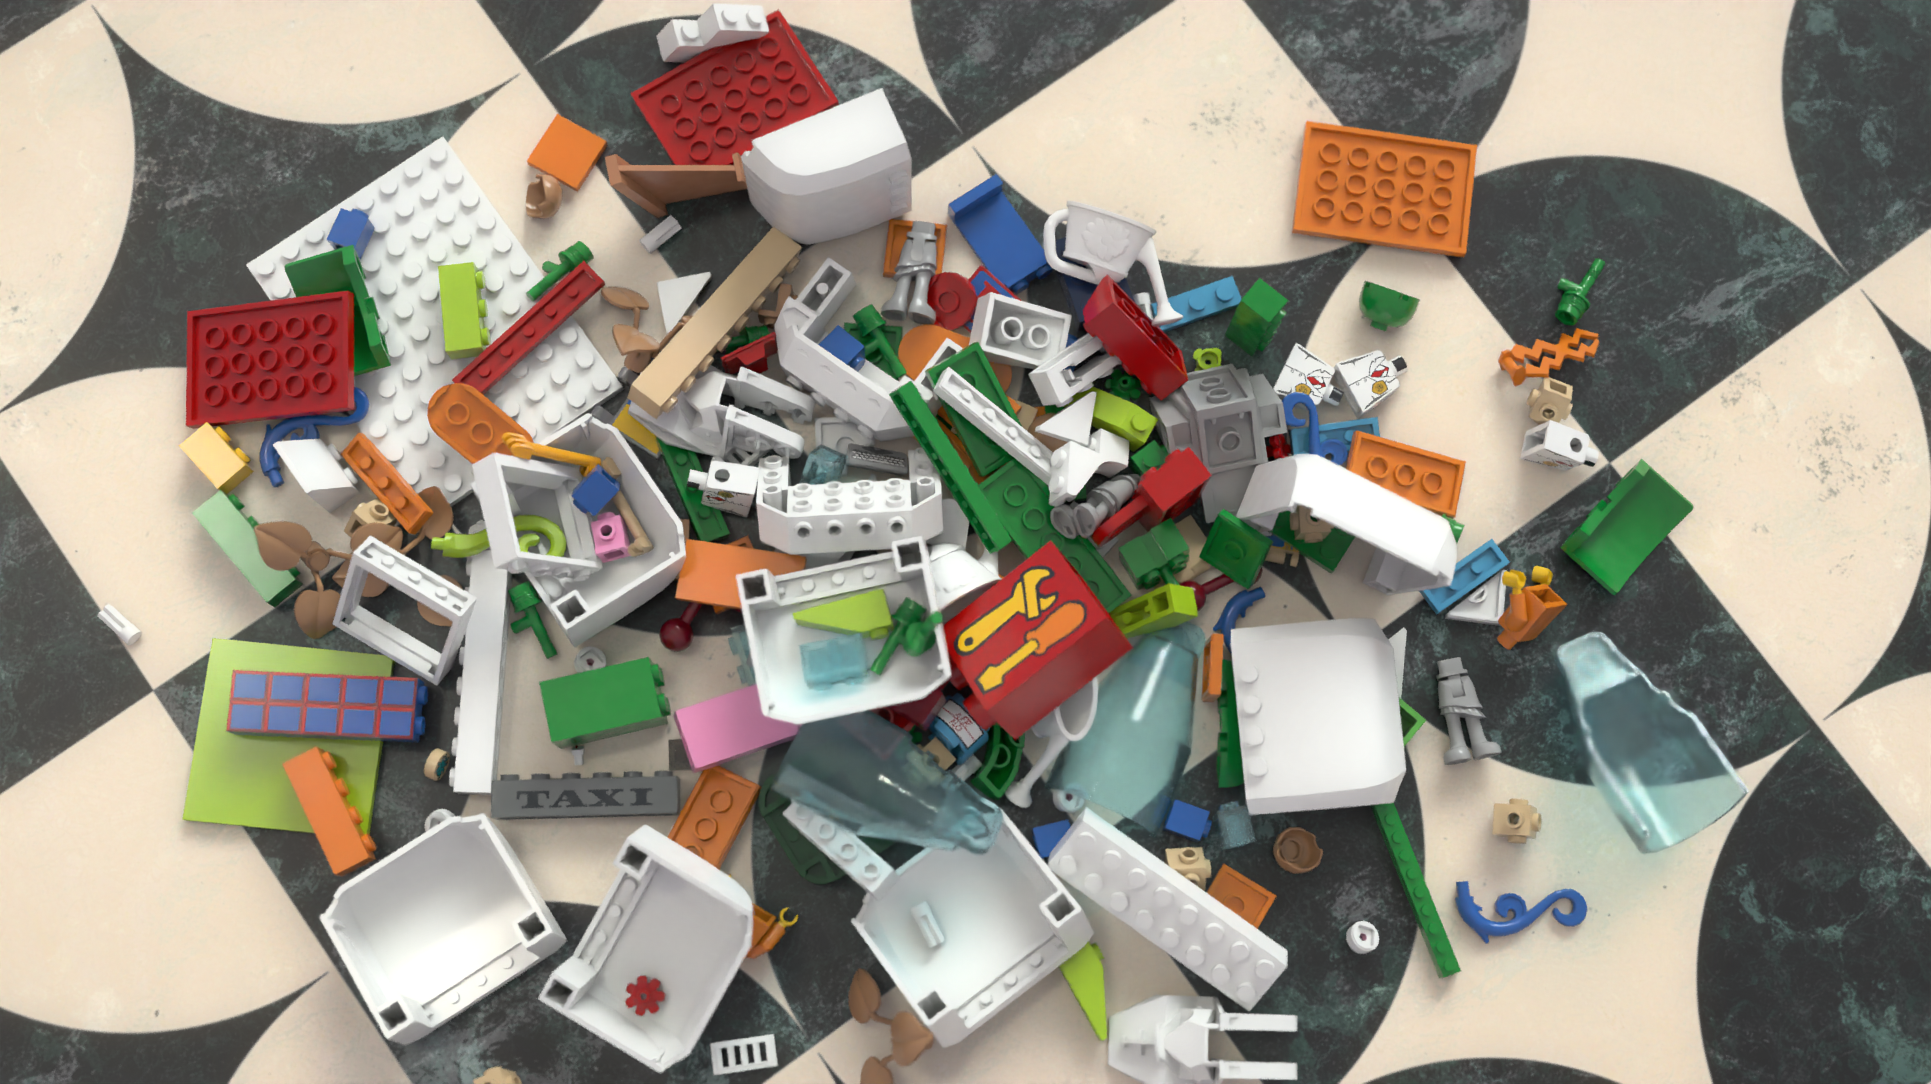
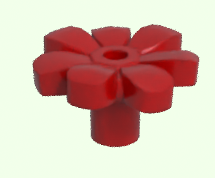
M1283 434L1270 437L1271 445L1266 446L1267 458L1274 457L1275 459H1280L1291 454L1290 445L1286 444Z
M646 975L637 977V985L629 983L626 987V992L631 994L625 1000L626 1006L628 1008L636 1006L635 1014L638 1016H643L646 1009L651 1014L658 1012L659 1005L656 1002L665 1000V992L657 991L661 986V982L654 978L648 983ZM643 993L646 994V999L642 998Z

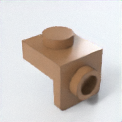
M780 283L776 311L763 309L758 311L759 322L763 323L767 328L775 329L774 325L789 296L794 300L798 298V295H794L792 285Z

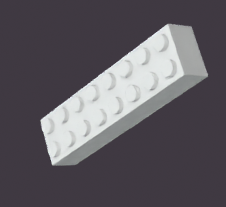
M1087 807L1050 853L1047 866L1051 871L1248 1011L1254 1007L1287 967L1286 949Z

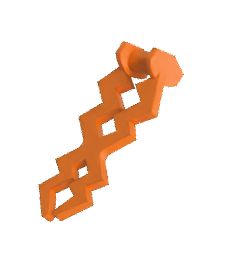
M1576 328L1573 337L1562 333L1558 344H1551L1536 339L1532 349L1515 344L1511 351L1507 349L1501 352L1498 363L1502 371L1506 370L1509 373L1513 385L1518 386L1525 381L1526 377H1549V368L1560 370L1565 358L1584 362L1585 355L1595 357L1599 346L1598 334ZM1580 338L1595 340L1590 347L1581 343L1578 351L1568 348L1569 346L1578 348ZM1542 352L1556 355L1555 359L1543 356L1540 368L1526 363V368H1524V366L1517 365L1514 362L1515 360L1524 364V357L1539 362Z

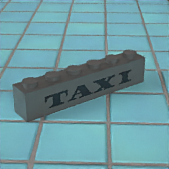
M655 771L654 777H642V772H624V777L611 778V773L609 772L593 773V778H581L580 773H563L562 779H550V774H532L530 780H519V775L507 774L501 775V780H492L491 818L496 820L678 816L680 814V778L673 776V771Z

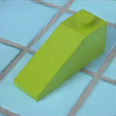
M1091 387L1081 393L1077 392L1072 396L1073 400L1063 406L1066 408L1089 392H1097L1091 425L1098 430L1102 428L1128 440L1129 450L1133 452L1145 444L1158 421L1156 417L1136 404L1095 387Z
M1168 583L1116 607L1109 615L1125 637L1131 638L1178 626L1198 617L1193 588Z
M883 588L792 613L793 619L798 626L861 638L871 637V640L885 638L895 628Z
M1088 941L1081 950L1058 967L1099 1041L1107 1039L1104 972L1100 962L1104 959V956L1096 942L1090 944Z

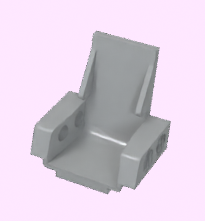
M1233 364L1187 373L1189 380L1162 401L1157 396L1149 397L1152 415L1158 419L1154 426L1168 453L1171 454L1176 449L1182 452L1190 447L1212 475L1200 496L1206 523L1215 522L1218 513L1223 509L1234 516L1237 515L1256 466L1268 462L1264 437L1287 433L1283 402L1263 374L1249 376L1246 368L1236 370Z

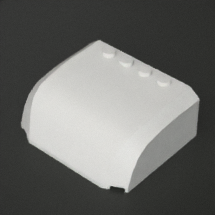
M882 88L752 140L754 147L752 151H745L741 156L751 204L772 227L774 226L797 243L809 245L842 238L912 211L911 155Z
M589 413L537 444L598 457L601 459V464L606 457L612 458L621 472V475L616 479L620 483V490L654 548L640 556H628L605 563L602 562L603 568L589 575V579L584 581H575L574 578L568 577L554 579L552 575L532 576L531 573L524 572L574 648L660 593L676 578L686 559L681 520L619 430L608 423L605 424L593 418ZM534 455L530 458L532 460L580 468L579 465ZM474 481L470 486L480 503L476 481ZM505 481L512 517L518 515H537L547 518L558 525L565 535L554 489ZM612 499L595 516L590 513L592 522L598 521L597 516L606 512H613L615 515L621 516ZM627 526L629 541L631 545L632 543H634L635 538L633 537L631 531ZM534 531L516 532L517 539L526 534L539 535L540 543L537 546L530 547L528 549L529 553L542 555L548 553L550 541L545 535ZM612 532L605 533L604 536H609ZM568 546L566 547L564 558H570Z
M1296 454L1256 466L1236 517L1258 532L1262 533L1272 530L1279 512L1287 510L1295 512L1298 504L1312 509L1311 516L1324 520L1376 546L1363 580L1364 584L1386 595L1451 585L1457 560V544L1448 520L1319 455Z
M923 536L891 542L893 550L891 552L774 576L768 569L736 575L763 716L797 725L923 699L951 677L950 660L942 621L934 630L936 642L931 650L919 657H913L908 655L904 651L903 646L899 644L879 676L869 669L879 653H881L880 651L889 636L878 640H871V637L861 638L798 626L792 615L794 612L883 588L891 615L898 610L899 605L908 597L927 609L923 620H921L924 623L932 612H940L927 546ZM892 618L895 627L898 621Z
M1350 618L1231 629V651L1245 794L1249 815L1393 803L1406 772L1394 649L1376 620L1371 618Z
M997 809V813L984 816L976 814L966 817L898 868L895 872L899 880L879 902L867 892L863 899L864 904L856 919L853 918L851 920L852 924L943 1048L959 1043L1081 950L1094 934L1082 908L1002 809ZM924 901H927L932 911L931 913L945 941L931 948L910 911L911 908Z
M484 813L477 816L447 818L340 886L333 896L335 899L325 914L320 916L323 925L386 1039L403 1045L425 1037L556 952L567 941L517 855L498 828Z
M645 824L627 837L613 863L614 866L620 869L618 875L573 956L552 972L538 999L658 1073H661L691 1053L752 944L753 907L748 893L735 880ZM641 975L647 976L648 983L654 978L658 979L661 982V986L657 991L665 992V1000L656 1002L659 1005V1011L651 1014L646 1009L643 1016H638L635 1014L636 1006L632 1008L626 1006L625 1000L631 996V994L626 992V987L629 983L637 985V977ZM643 993L642 998L646 999L647 996Z

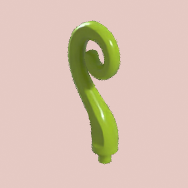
M518 515L513 517L516 532L534 531L545 535L549 539L550 549L545 555L564 556L567 543L565 535L558 525L547 518L537 515ZM486 528L474 534L446 532L445 538L432 537L431 549L443 550V557L451 558L470 557L490 547ZM526 534L518 539L520 552L529 553L528 549L530 547L537 546L540 543L539 535Z

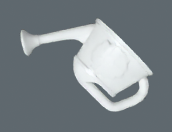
M1067 201L1066 206L1068 209L1056 211L1049 216L1044 225L1043 239L1044 254L1051 268L1099 285L1102 278L1107 274L1116 283L1127 278L1128 271L1137 260L1147 269L1158 305L1157 315L1151 323L1152 326L1171 324L1183 318V315L1174 311L1168 302L1152 238L1156 233L1155 229L1114 212L1076 201ZM1067 221L1063 257L1085 265L1088 269L1058 258L1055 229L1059 223Z
M939 543L927 548L939 609L943 616V625L1002 579L998 577V551L990 554L985 547L981 558L976 560L965 551L962 545Z
M1097 677L1031 727L1037 737H1050L1046 750L1027 775L1018 782L1013 781L1006 790V797L1015 805L1022 808L1029 807L1032 803L1030 790L1035 781L1069 741H1079L1089 732L1094 721L1098 702Z

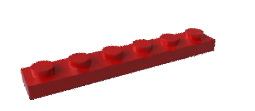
M583 261L452 379L453 383L470 385L484 395L606 284L603 279Z

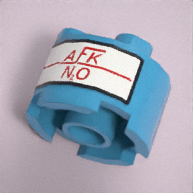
M956 693L953 697L950 695L945 697V704L929 726L932 734L928 738L932 741L937 737L948 751L958 758L956 760L957 764L963 765L988 741V730H983L977 724L963 704L965 698Z

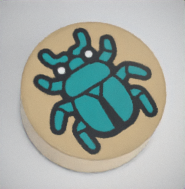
M439 748L433 750L425 763V776L435 781L441 779L448 767L450 754Z

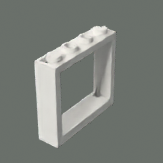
M492 453L472 464L495 569L509 570L510 573L527 572L531 573L532 576L552 575L554 579L568 577L574 578L575 581H584L589 579V575L603 568L601 559L595 554L590 512L583 513L573 503V489L582 481L579 468L532 459L528 460L499 453ZM505 481L555 490L570 558L520 552Z
M369 536L352 555L333 625L431 683L438 685L454 665L477 598L374 537ZM368 572L453 621L442 654L359 606Z

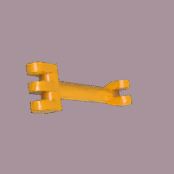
M507 432L502 436L503 443L515 457L530 460L531 456L534 455L579 465V471L584 478L597 464L601 466V459L598 457L528 442L523 435Z

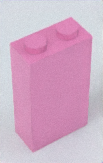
M757 684L677 710L673 716L693 774L796 739L800 734L799 729L802 728V724L797 725L763 716Z

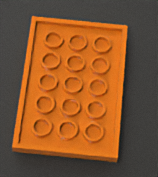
M1306 121L1292 233L1464 257L1467 249L1477 145Z

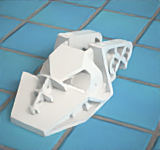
M710 365L704 373L699 371L694 376L696 381L687 393L683 391L679 393L676 397L678 402L668 414L663 412L656 420L632 401L628 410L629 415L667 445L714 457L717 456L724 459L727 446L757 454L760 453V450L764 451L772 448L779 455L794 459L799 458L801 453H803L805 441L800 435L739 408L743 409L746 405L764 410L763 414L771 416V413L774 414L775 410H784L791 414V418L794 419L793 422L804 424V420L812 421L815 400L800 391L747 368L740 367L737 377L736 375L724 373ZM721 394L733 396L735 398V405L729 404V407L720 405Z
M1154 995L1109 1017L1108 1065L1142 1084H1221L1224 1078L1297 1080V1063L1224 1061L1211 1058V1061H1208V1029L1225 1031V1029L1297 1031V1015L1224 1013L1218 997Z

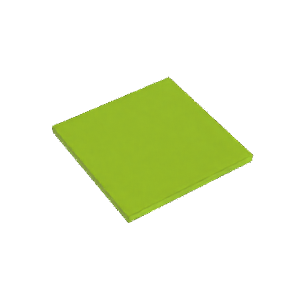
M212 638L182 820L315 833L282 764L314 747H319L325 752L329 751L332 754L337 765L333 770L337 778H342L350 792V795L346 796L350 806L355 805L363 819V822L360 823L364 835L369 834L383 741L235 735L227 732L233 670L393 677L395 661L386 655Z

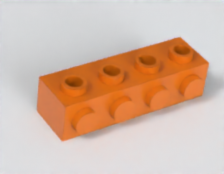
M314 747L283 763L282 765L334 875L344 876L375 860L376 858L372 852L376 850L374 841L368 833L364 835L361 829L362 816L355 805L350 806L346 797L350 795L349 789L342 778H337L333 770L337 765L332 754L329 751L325 752L319 747Z

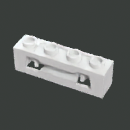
M1087 333L1028 375L1043 406L1056 404L1057 407H1062L1073 400L1072 396L1077 392L1081 393L1093 387L1092 382L1094 380L1110 375L1114 371L1113 367L1121 364L1122 361L1116 355L1112 357L1106 353L1103 356L1094 357L1073 373L1071 369L1063 370L1067 366H1076L1098 350L1101 353L1106 352L1102 345L1103 342L1097 336L1093 338Z
M805 791L784 811L783 815L795 829L878 902L899 880L892 867Z

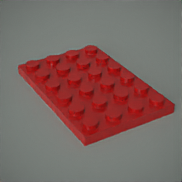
M779 9L765 17L769 29L765 36L710 48L631 93L633 101L674 165H734L732 154L738 153L742 156L745 151L751 152L754 148L752 140L839 105L834 93Z
M350 291L187 311V427L192 429L200 428L206 422L211 426H221L354 410V294Z

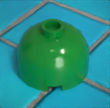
M1366 280L1359 297V306L1363 316L1372 320L1370 326L1386 332L1388 326L1399 328L1406 325L1413 318L1420 302L1418 298Z

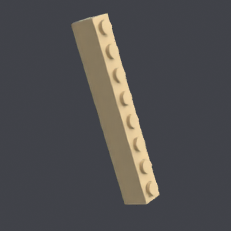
M773 226L631 384L627 398L656 420L663 412L668 414L678 402L676 397L681 391L687 393L696 381L694 376L699 371L704 373L714 361L712 356L717 350L723 352L732 340L730 337L735 330L737 332L742 331L749 321L747 316L752 311L757 313L767 300L765 296L769 291L775 293L778 290L780 283L784 281L782 278L786 272L789 274L794 272L801 261L798 256L802 247Z

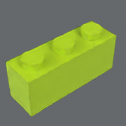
M474 262L438 266L445 351L451 360L478 357L486 349V346L491 345L489 329L484 328V317H488L487 302L481 296V289H485L484 273L478 270Z

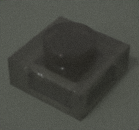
M668 740L669 770H692L682 740Z

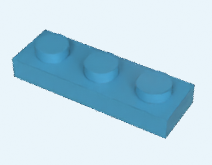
M1233 276L1168 298V302L1173 310L1183 315V318L1174 323L1158 327L1163 332H1167L1238 307L1242 298ZM1157 302L1151 304L1154 318L1157 315Z
M1378 417L1319 425L1320 443L1327 439H1337L1343 442L1347 447V451H1350L1352 436L1355 431L1380 437ZM1309 426L1288 429L1291 454H1309Z
M1490 539L1456 563L1450 586L1420 590L1419 592L1437 615L1510 562L1494 540Z

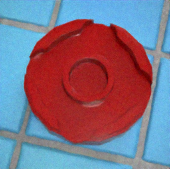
M943 272L931 277L927 303L936 314L935 323L931 325L947 330H956L964 327L973 318L978 297L974 286L968 278L954 272Z

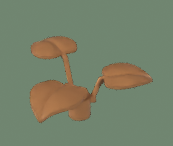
M602 287L601 295L609 303L622 309L632 310L634 313L633 327L616 324L613 326L612 334L621 356L627 355L624 361L625 367L637 373L643 372L648 367L651 357L656 358L662 348L692 318L691 315L682 316L681 322L677 323L667 336L658 343L653 337L638 331L640 310H648L649 308L648 301L641 294L623 287Z
M436 486L428 487L418 493L434 513L417 532L419 533L418 537L405 548L398 551L404 556L420 543L425 535L430 539L432 537L442 538L446 532L448 533L451 530L454 520L452 508L440 488ZM345 559L339 570L332 577L342 588L351 560ZM368 572L361 596H378L388 588L389 584ZM440 575L443 579L463 590L456 579L448 575ZM417 601L418 610L426 621L439 626H452L453 621Z
M275 521L255 526L254 532L259 553L267 566L279 571L289 570L295 567L301 559L311 570L317 585V591L305 590L301 592L295 602L294 611L297 623L302 631L313 639L321 638L336 627L333 625V620L341 595L334 590L323 591L319 571L328 566L330 556L351 560L353 554L334 551L331 548L325 550L320 543L312 541V537L305 527L294 522ZM373 522L364 524L356 529L350 540V547L353 552L369 536L374 537L398 552L401 549L403 533L400 527Z
M862 968L856 971L849 990L851 1014L861 1024L868 1023L870 1018H872L873 1021L891 1025V1043L893 1046L892 1054L883 1058L881 1062L875 1056L869 1057L865 1061L861 1071L860 1083L894 1084L893 1075L889 1068L886 1067L887 1064L895 1060L901 1067L910 1066L925 1050H929L933 1046L934 1035L926 1024L921 1025L909 1012H899L893 1020L879 1016L876 1013L881 1006L879 988L871 975Z

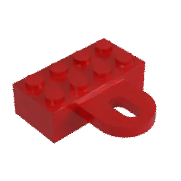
M1190 447L1182 452L1176 449L1164 459L1165 463L1160 469L1157 470L1155 467H1152L1140 477L1141 481L1137 484L1138 488L1134 491L1133 497H1131L1133 501L1103 523L1091 535L1090 538L1097 547L1105 545L1137 521L1140 522L1148 533L1150 529L1171 518L1174 520L1198 501L1212 475Z

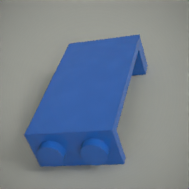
M995 174L949 203L947 214L985 268L1017 295L1028 288L1030 281L1036 277L1043 279L1053 271V268L1046 261L1041 245L1003 194V182Z

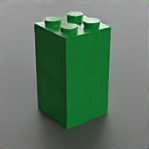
M649 657L539 682L551 742L560 749L668 724L667 716L671 715L668 697L661 693L660 688L665 686L662 669L659 668L658 664H654Z

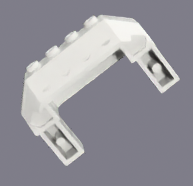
M828 257L796 300L790 296L787 298L774 325L780 366L787 376L786 382L798 391L804 388L810 392V397L821 407L827 404L833 408V414L847 424L850 420L858 426L856 430L869 440L875 437L882 442L915 436L889 396L892 391L901 385L912 381L910 378L904 375L898 382L866 359L863 367L857 372L818 345L828 335L824 330L825 325L856 285L852 273ZM946 338L917 379L912 381L934 417L938 414L937 411L942 404L933 392V387L924 371L963 349L949 338Z
M922 447L916 450H908L910 480L892 478L887 481L876 482L870 480H860L856 483L833 481L821 485L800 483L791 486L789 457L772 455L766 458H759L757 514L760 541L765 545L778 548L788 554L892 549L891 542L923 536L924 541L943 534L940 475Z

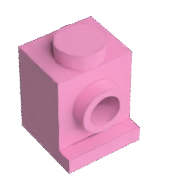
M606 512L597 516L598 521L590 522L595 543V554L603 563L631 556L628 553L630 541L627 526L620 515ZM612 532L609 536H604L605 533Z

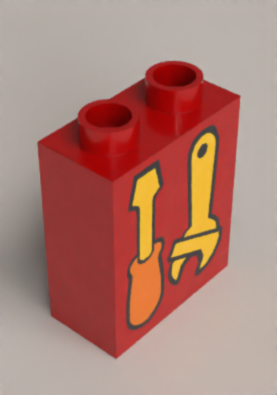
M1049 541L943 625L951 667V677L948 679L958 690H962L969 684L974 692L963 701L965 708L983 730H988L997 722L1015 740L1133 648L1079 572L1052 541Z

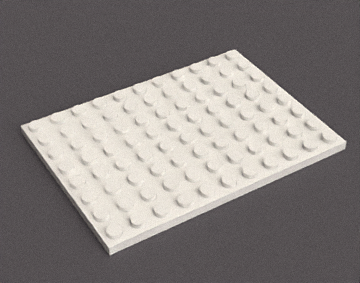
M442 136L246 266L270 300L294 298L296 296L285 272V265L335 250L326 239L341 208L348 211L354 208L369 215V220L375 229L362 258L359 260L366 275L365 285L369 296L374 298L380 319L377 322L382 335L386 338L391 366L354 377V387L364 391L369 399L368 413L364 419L356 424L417 494L428 487L436 486L440 488L452 507L474 492L470 486L475 481L472 463L432 430L427 416L428 403L438 389L454 384L452 379L476 357L451 360L445 351L438 266L474 262L478 270L483 271L485 289H481L482 299L486 300L488 307V317H484V328L489 329L491 344L549 293L552 287L534 302L527 297L526 292L541 281L544 276ZM571 315L487 391L484 396L522 426L530 434L534 443L537 444L585 414L592 412L595 406L602 405L623 391L624 388ZM355 402L354 410L348 411L350 415H352L357 408Z

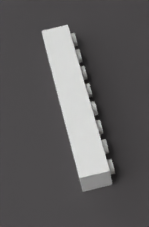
M484 550L479 554L473 555L472 558L468 557L466 563V573L470 576V587H465L464 591L476 597L477 600L464 634L466 635L465 647H461L459 652V664L463 665V675L458 677L457 695H461L460 707H456L454 713V723L458 725V738H453L452 755L456 756L455 768H451L449 775V784L454 787L453 792L470 795H491L492 780H497L511 600L508 590L512 587L513 574L509 570L495 569L491 550Z

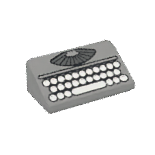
M853 443L848 444L845 459L846 466L900 476L908 473L905 453Z

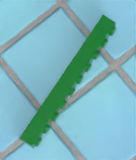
M909 381L889 394L890 398L988 552L991 554L1001 550L1012 541L1008 531L1000 522L998 515L993 511L988 499L979 489L977 482L974 481L967 466L964 465L958 452L950 443L948 436L943 432L938 424V420L929 410L917 387L912 381Z
M1394 802L1370 805L1439 978H1445L1461 972Z

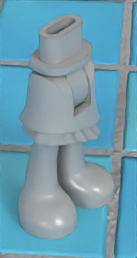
M913 221L911 232H907V239L901 250L899 262L894 270L896 274L892 278L897 282L895 292L881 309V315L884 318L893 321H903L906 319L910 282L916 281L908 316L913 322L931 325L935 323V311L927 303L929 282L937 269L935 244L937 237L934 235L936 227L934 223Z
M1138 474L1115 476L1111 481H1106L1100 486L1093 488L1087 495V502L1079 504L1074 510L1067 505L1054 507L1050 513L1054 528L1070 539H1074L1079 534L1083 538L1090 537L1098 529L1106 516L1110 517L1119 512L1122 505L1133 497L1137 484L1141 481Z
M1456 657L1438 661L1439 675L1436 676V679L1438 681L1439 709H1441V715L1445 716L1450 738V749L1443 757L1444 764H1460L1471 760V755L1463 736L1460 718H1465L1473 760L1485 759L1501 754L1499 744L1488 742L1485 738L1480 719L1486 717L1481 712L1483 707L1478 700L1472 680L1467 675L1468 670L1463 669L1461 658Z

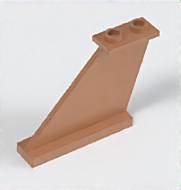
M738 153L732 154L734 165H630L617 154L605 157L610 186L657 218L668 215L666 208L668 203L747 189L741 155Z

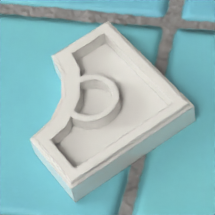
M837 417L815 418L817 478L847 476L849 466H846L845 459L848 444L853 443L875 447V437L869 440L856 430L858 426L850 420L846 424Z

